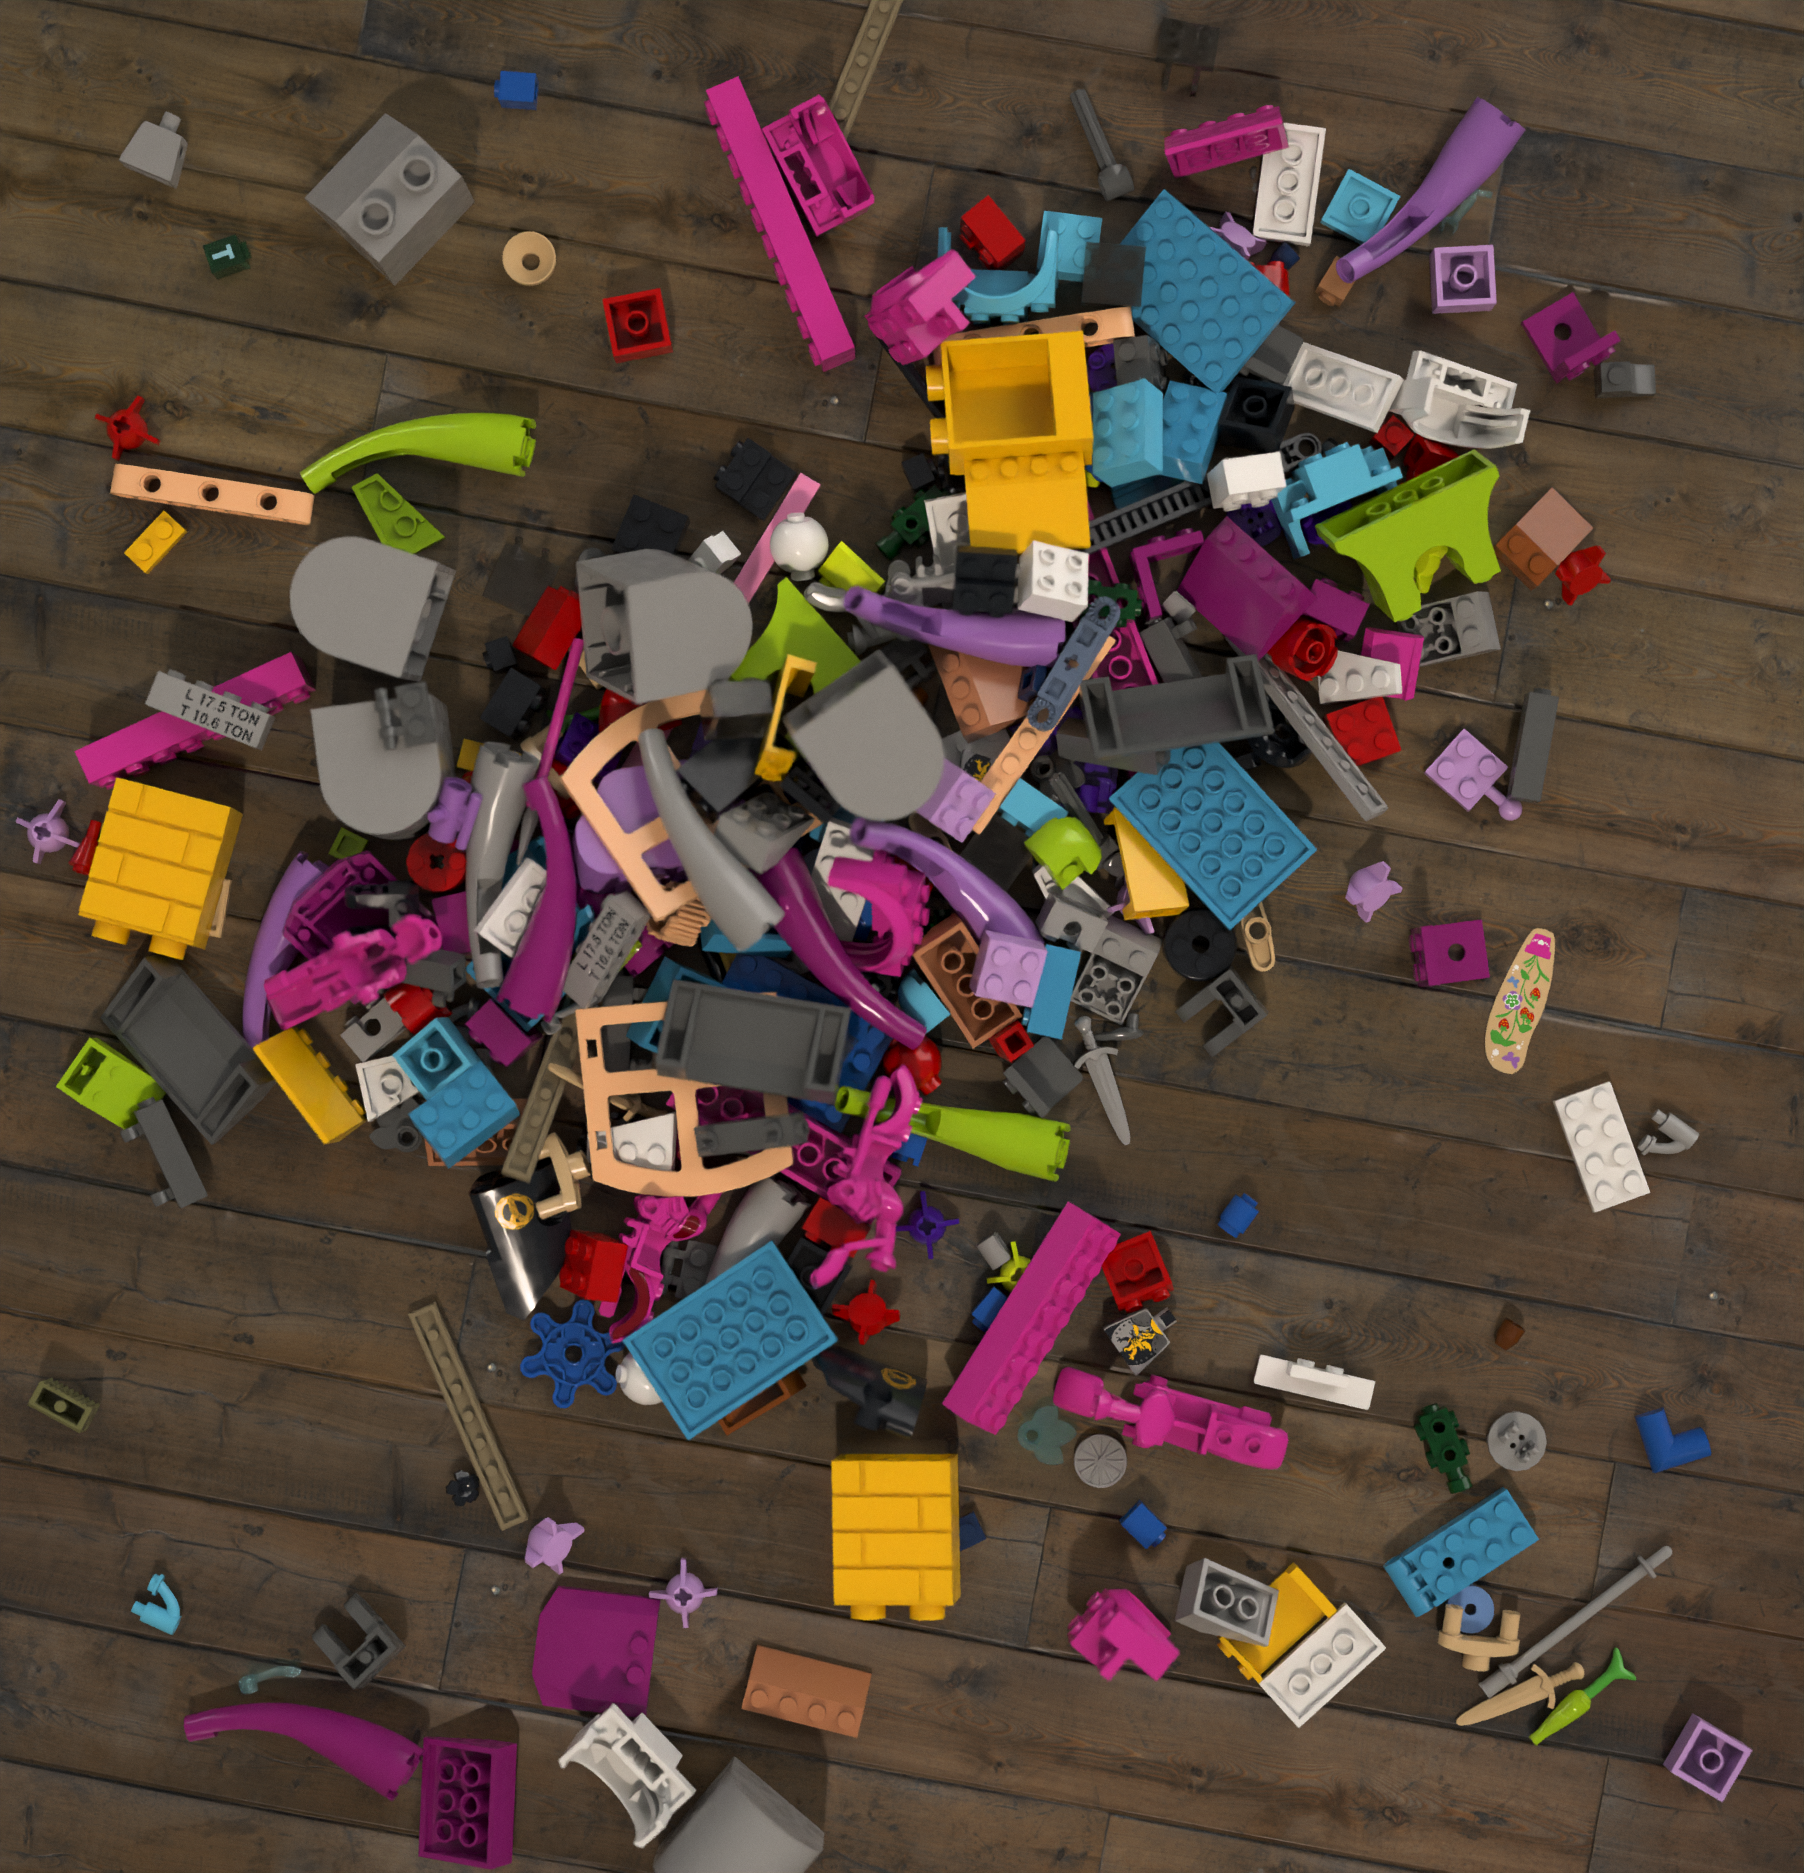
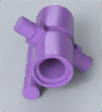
M456 777L444 779L437 806L427 816L431 822L428 831L430 837L443 843H452L456 840L455 847L460 850H466L483 798L478 793H471L470 796L472 787L467 781Z

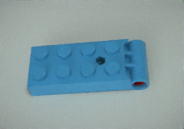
M1501 1487L1402 1553L1388 1560L1383 1567L1415 1617H1418L1431 1610L1434 1606L1437 1607L1511 1559L1537 1542L1539 1538L1508 1490ZM1447 1557H1451V1564L1449 1566H1444V1559Z

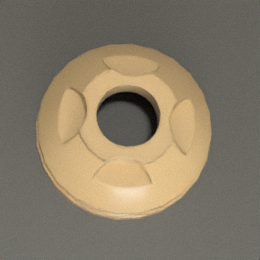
M526 231L513 236L508 241L503 251L502 261L507 274L514 281L522 285L534 286L545 282L551 276L556 265V253L553 245L545 236L540 233ZM533 254L539 257L540 264L537 269L527 270L523 267V259L527 255Z

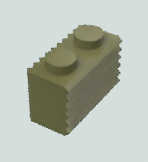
M52 1377L39 1382L28 1402V1406L78 1433L89 1428L100 1407L99 1402L95 1403L94 1399L89 1400V1397L85 1398L84 1394L79 1395L78 1391L74 1392L73 1388L64 1387L63 1383L59 1384L58 1380L53 1381Z

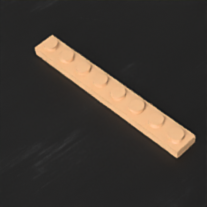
M1110 636L1107 638L1083 680L1090 679L1116 642L1115 639ZM1071 659L1068 665L1076 669L1079 663ZM1079 687L1076 690L1071 701L1069 702L1068 706L1066 707L1065 711L1063 712L1062 716L1060 717L1059 721L1062 719L1066 711L1069 709L1073 701L1078 696ZM1047 708L1042 709L1038 713V723H1044V721H1047V718L1049 719L1048 715L1050 714ZM1026 716L980 782L995 792L996 795L980 816L972 831L978 835L981 834L1054 728L1045 732L1039 731L1029 724Z

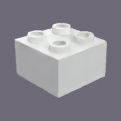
M1280 452L1225 459L1207 474L1213 509L1223 507L1224 511L1237 510L1241 508V505L1250 503L1252 507L1268 505L1269 501L1278 497V493L1286 487Z
M1033 541L1019 557L1018 610L1073 622L1087 607L1088 554Z

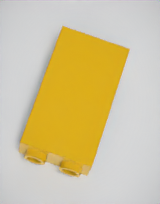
M787 655L779 673L754 774L761 775L762 778L768 781H783L795 757L794 752L772 746L784 695L789 693L799 697L804 696L815 673L816 662Z
M1113 808L1112 812L1104 819V824H1114L1130 898V903L1122 909L1124 920L1179 915L1189 907L1184 881L1116 808Z
M1294 1562L1268 1585L1279 1590L1268 1646L1263 1647L1217 1636L1220 1640L1217 1646L1228 1658L1234 1655L1240 1662L1237 1668L1248 1680L1254 1677L1260 1683L1263 1680L1261 1674L1325 1615L1330 1618L1338 1611Z

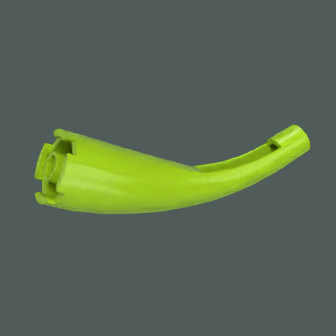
M484 412L446 414L409 420L372 431L334 449L302 470L300 475L312 493L316 494L335 483L337 477L361 465L389 457L417 455L524 477L525 471L522 470V467L530 468L534 454L536 439L530 437V428L535 429L536 422L531 418L511 414Z
M842 1086L837 1092L835 1108L838 1112L865 1119L869 1110L867 1101L871 1092ZM888 1095L883 1109L879 1110L876 1115L875 1123L882 1124L888 1120L894 1109V1096ZM922 1102L916 1115L912 1114L908 1124L912 1126L911 1133L957 1148L1004 1169L1054 1182L1059 1179V1175L1055 1174L1056 1168H1064L1070 1140L1064 1139V1131L1069 1132L1071 1130L1070 1124L1022 1113L963 1109Z

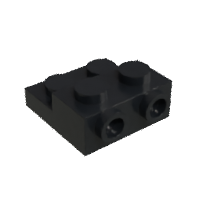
M747 438L744 443L739 440L730 453L734 458L729 466L722 465L715 474L714 480L717 481L715 488L765 522L796 477L797 472L773 457L770 452L751 439Z
M957 545L952 609L958 610L960 614L966 616L975 614V611L987 612L988 615L996 618L1003 617L1005 613H1012L1018 550Z
M797 765L779 786L826 825L834 813L841 807V804L831 794L827 786L823 788L815 781L819 776L806 765L802 769Z

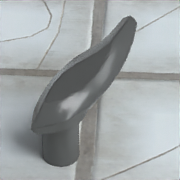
M1128 1014L1127 1027L1094 1034L1095 1040L1120 1041L1141 1037L1144 1033L1138 1029L1139 1015Z

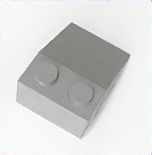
M1203 1558L1186 1566L1175 1621L1199 1632L1266 1647L1269 1644L1279 1590Z

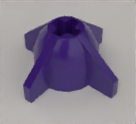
M920 1191L922 1206L916 1208L911 1213L908 1224L896 1226V1232L909 1231L910 1236L916 1242L927 1245L928 1259H934L932 1244L943 1237L946 1226L959 1224V1218L945 1220L944 1215L939 1209L927 1206L925 1191Z

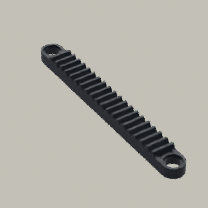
M1302 433L1282 441L1278 452H1280L1284 474L1298 469V462L1311 457L1304 456L1299 452L1298 446L1301 441L1310 443L1312 446L1311 456L1321 453V442L1317 436L1311 433ZM1256 452V453H1253V454H1251V455H1249V456L1260 455V454H1267V453ZM1208 473L1205 474L1202 484L1186 481L1089 521L1090 548L1079 549L1078 551L1088 555L1095 554L1129 538L1136 537L1141 533L1212 505L1207 478Z

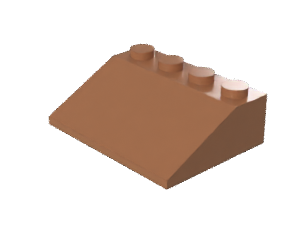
M928 644L961 733L968 744L1023 722L1028 715L1029 707L1033 705L1037 698L1035 697L1029 702L1017 698L1022 671L1029 667L989 661Z

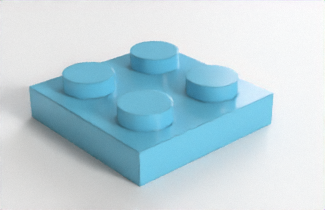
M1348 169L1320 223L1362 245L1385 226L1400 196Z

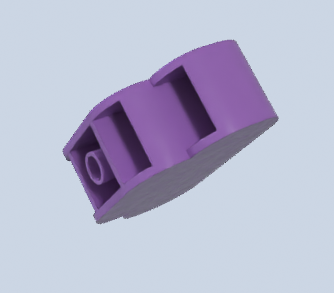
M678 760V761L680 762L681 765H683V764L686 763L688 760ZM644 766L614 770L601 780L597 793L625 833L630 834L660 817L648 785ZM742 799L741 801H739V802H738L734 807H732L730 810H732V809H734L735 807H737V806H739V805L745 803L744 799ZM582 815L570 841L576 882L583 889L595 894L615 892L617 895L625 891L632 892L633 887L585 816ZM670 839L641 855L659 884L663 885L670 881L684 884L689 881Z

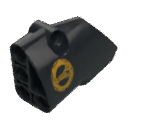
M551 1158L538 1160L530 1184L501 1174L502 1169L478 1177L469 1191L470 1199L488 1245L486 1249L488 1264L506 1313L521 1320L527 1318L564 1266L566 1256L565 1244L572 1229L570 1212L563 1211L542 1219L537 1211V1202L560 1194L561 1188Z
M832 1344L812 1358L814 1366L823 1371L827 1386L859 1405L854 1423L874 1431H879L881 1426V1429L885 1432L910 1440L923 1401L927 1379L869 1359L857 1352Z

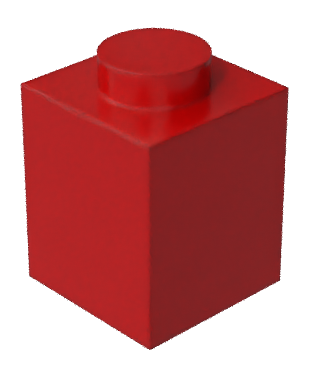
M1393 415L1381 427L1378 433L1372 437L1369 443L1376 450L1383 448L1388 461L1391 462L1415 434Z
M1017 1020L989 1038L998 1056L1010 1063L1034 1047L1025 1029Z

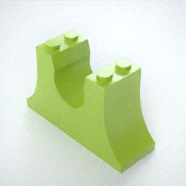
M1474 449L1315 525L1318 536L1338 554L1350 556L1357 561L1364 574L1375 605L1394 622L1404 621L1411 618L1413 613L1421 610L1420 590L1414 582V568L1420 556L1430 548L1447 546L1448 552L1445 554L1457 570L1474 584L1486 582L1493 575L1501 572L1488 530V504L1492 489L1499 478V473L1495 464Z
M787 577L777 585V604L768 627L756 643L747 651L738 668L726 679L729 686L738 696L744 693L749 698L766 689L768 684L779 676L787 655L817 663L815 673L810 681L814 694L861 662ZM788 731L785 739L794 747V759L798 762L802 758L807 763V758Z

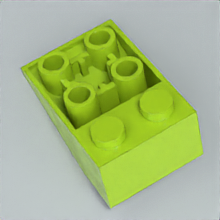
M99 1038L88 1039L56 1085L58 1089L80 1104L123 1129L138 1123L133 1113L139 1109L138 1103L151 1097L158 1101L163 1099L166 1094L146 1070Z

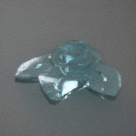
M1045 1406L1038 1409L1032 1421L1025 1422L1018 1430L1020 1445L1027 1450L1034 1451L1035 1456L1040 1462L1049 1465H1059L1064 1462L1060 1446L1070 1442L1077 1434L1070 1424L1057 1420V1406ZM1030 1430H1035L1038 1433V1437L1033 1441L1027 1439V1433Z

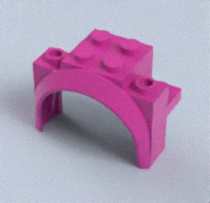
M820 95L790 109L787 116L761 129L775 156V163L800 213L805 214L816 237L866 213L870 206L874 204V194L828 104Z
M951 249L918 272H915L914 267L911 266L882 286L872 295L870 311L864 317L867 319L868 326L877 338L882 339L889 347V353L895 361L905 365L923 359L949 335L962 331L969 324L951 299L976 276L959 254Z
M882 849L875 850L871 861L836 856L828 875L827 886L857 894L872 903V930L878 931V935L873 938V943L840 940L844 950L860 972L901 977L904 966H909L916 944L920 945L922 942V926H927L929 922L930 909L925 908V903L928 902L930 886L925 885V872L906 870V866L895 865L894 857H890V852Z
M1105 1588L1101 1594L1096 1591L1088 1600L1086 1605L1089 1608L1082 1617L1077 1614L1067 1626L1070 1630L1067 1633L1070 1645L1098 1667L1099 1673L1108 1681L1128 1658L1157 1681L1179 1654V1650L1167 1639L1171 1632L1128 1589L1107 1590Z

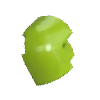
M1054 817L1024 842L1036 861L1046 869L1056 885L1062 890L1084 870L1091 875L1099 866L1102 858L1101 848L1085 825L1076 817L1061 819Z

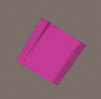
M1367 627L1363 637L1361 656L1389 661L1401 666L1402 694L1386 697L1399 698L1404 701L1414 698L1424 637L1422 635Z

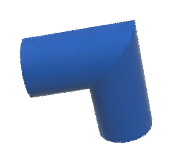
M1663 1407L1634 1416L1652 1473L1661 1472L1711 1456V1448L1704 1430L1701 1427H1697L1672 1435Z

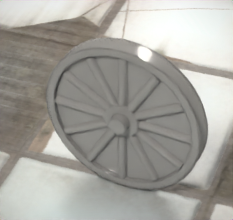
M1095 1434L1085 1438L1078 1445L1074 1454V1467L1079 1478L1084 1483L1096 1488H1105L1114 1485L1122 1478L1127 1467V1456L1118 1440L1109 1435Z

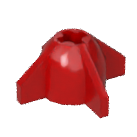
M140 396L135 398L128 409L117 410L110 417L99 414L95 415L97 421L106 424L107 436L114 443L112 458L117 461L120 460L124 449H136L145 440L158 446L161 442L159 439L148 434L147 423L139 415L145 400Z
M1596 545L1571 552L1559 564L1555 574L1562 581V598L1568 605H1572L1578 595L1591 591L1598 583H1610L1611 579L1599 566L1606 555L1601 546Z
M870 1280L868 1293L856 1296L849 1305L832 1304L833 1315L850 1322L852 1328L859 1333L860 1345H865L870 1336L879 1334L884 1327L900 1321L901 1317L899 1310L887 1309L884 1300L876 1294L877 1286L875 1280Z

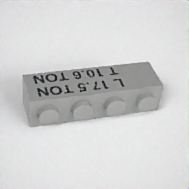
M169 669L167 674L158 671L146 700V705L259 750L263 749L275 717L267 714L269 708L252 702L251 707L241 704L240 700L242 697L224 691L223 696L212 692L214 686L199 680L193 685L184 681L186 675Z
M628 891L617 895L612 894L604 900L601 905L602 912L590 924L588 928L590 933L586 940L579 944L576 949L577 955L573 962L570 963L563 991L583 1009L602 1001L651 917L648 909Z

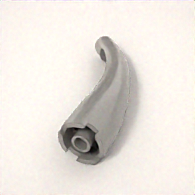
M656 728L645 730L639 734L638 743L648 785L663 826L705 910L739 952L744 951L763 937L762 934L771 927V924L775 926L783 918L785 912L703 822L680 783L663 731Z
M485 742L484 746L480 745L470 784L472 787L470 796L471 793H478L483 797L466 848L467 924L476 983L479 988H493L503 983L500 949L475 932L474 929L501 893L506 862L526 807L527 798L522 784L534 780L539 762L534 755L525 750L521 756L509 750L510 745L496 742Z
M778 1173L753 1183L729 1221L715 1253L705 1285L773 1240L775 1245L778 1246L811 1206L807 1203L808 1198L790 1181L786 1183L780 1179L776 1180L775 1177Z

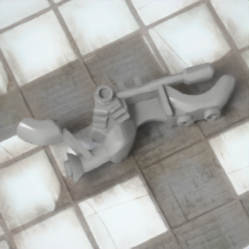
M934 554L933 564L926 567L922 564V557L918 556L916 558V574L911 577L909 565L902 560H896L888 567V579L883 596L902 603L932 608L939 603H952L956 563L942 567L939 556ZM1018 562L1016 567L1015 593L1013 601V607L1017 608L1018 579L1020 574V565ZM813 582L804 591V598L819 609L832 612L847 611L843 604L846 594L843 588L828 587L819 582ZM857 615L855 616L864 628L852 624L853 632H847L849 648L851 650L855 649L856 656L863 653L867 647L875 646L894 638L904 642L912 640L874 625Z

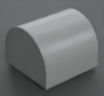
M1173 591L1161 605V610L1178 625L1189 620L1196 612V608L1177 591Z
M998 1232L992 1233L976 1245L992 1270L997 1269L1012 1257L1011 1251Z

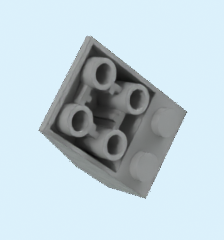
M1477 591L1421 606L1420 611L1413 613L1411 618L1397 621L1399 632L1422 635L1424 637L1419 667L1501 649L1489 592Z
M764 792L720 815L714 836L739 862L762 873L780 861L814 822L815 818L806 814L804 809L798 806H791L780 800V797L776 794Z
M1111 915L1107 919L1108 924L1093 953L1090 954L1074 987L1070 1001L1122 1025L1158 956L1163 940L1152 934L1145 935L1143 930Z

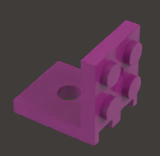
M1573 292L1521 323L1556 384L1566 377L1571 381L1585 372L1584 370L1590 367V363L1597 366L1610 358V355L1616 352L1614 347L1621 341L1615 330L1600 338ZM1562 325L1568 329L1569 338L1567 340H1559L1555 337L1554 329L1556 326Z
M1193 528L1184 529L1176 532V536L1171 539L1165 540L1164 536L1154 537L1147 540V544L1132 549L1129 561L1139 598L1142 599V609L1146 622L1162 616L1149 563L1200 550L1204 543L1202 531L1194 532Z
M1482 919L1410 929L1409 947L1410 951L1414 953L1413 976L1415 982H1418V987L1490 978ZM1453 944H1458L1463 948L1464 954L1459 961H1453L1448 955V949Z

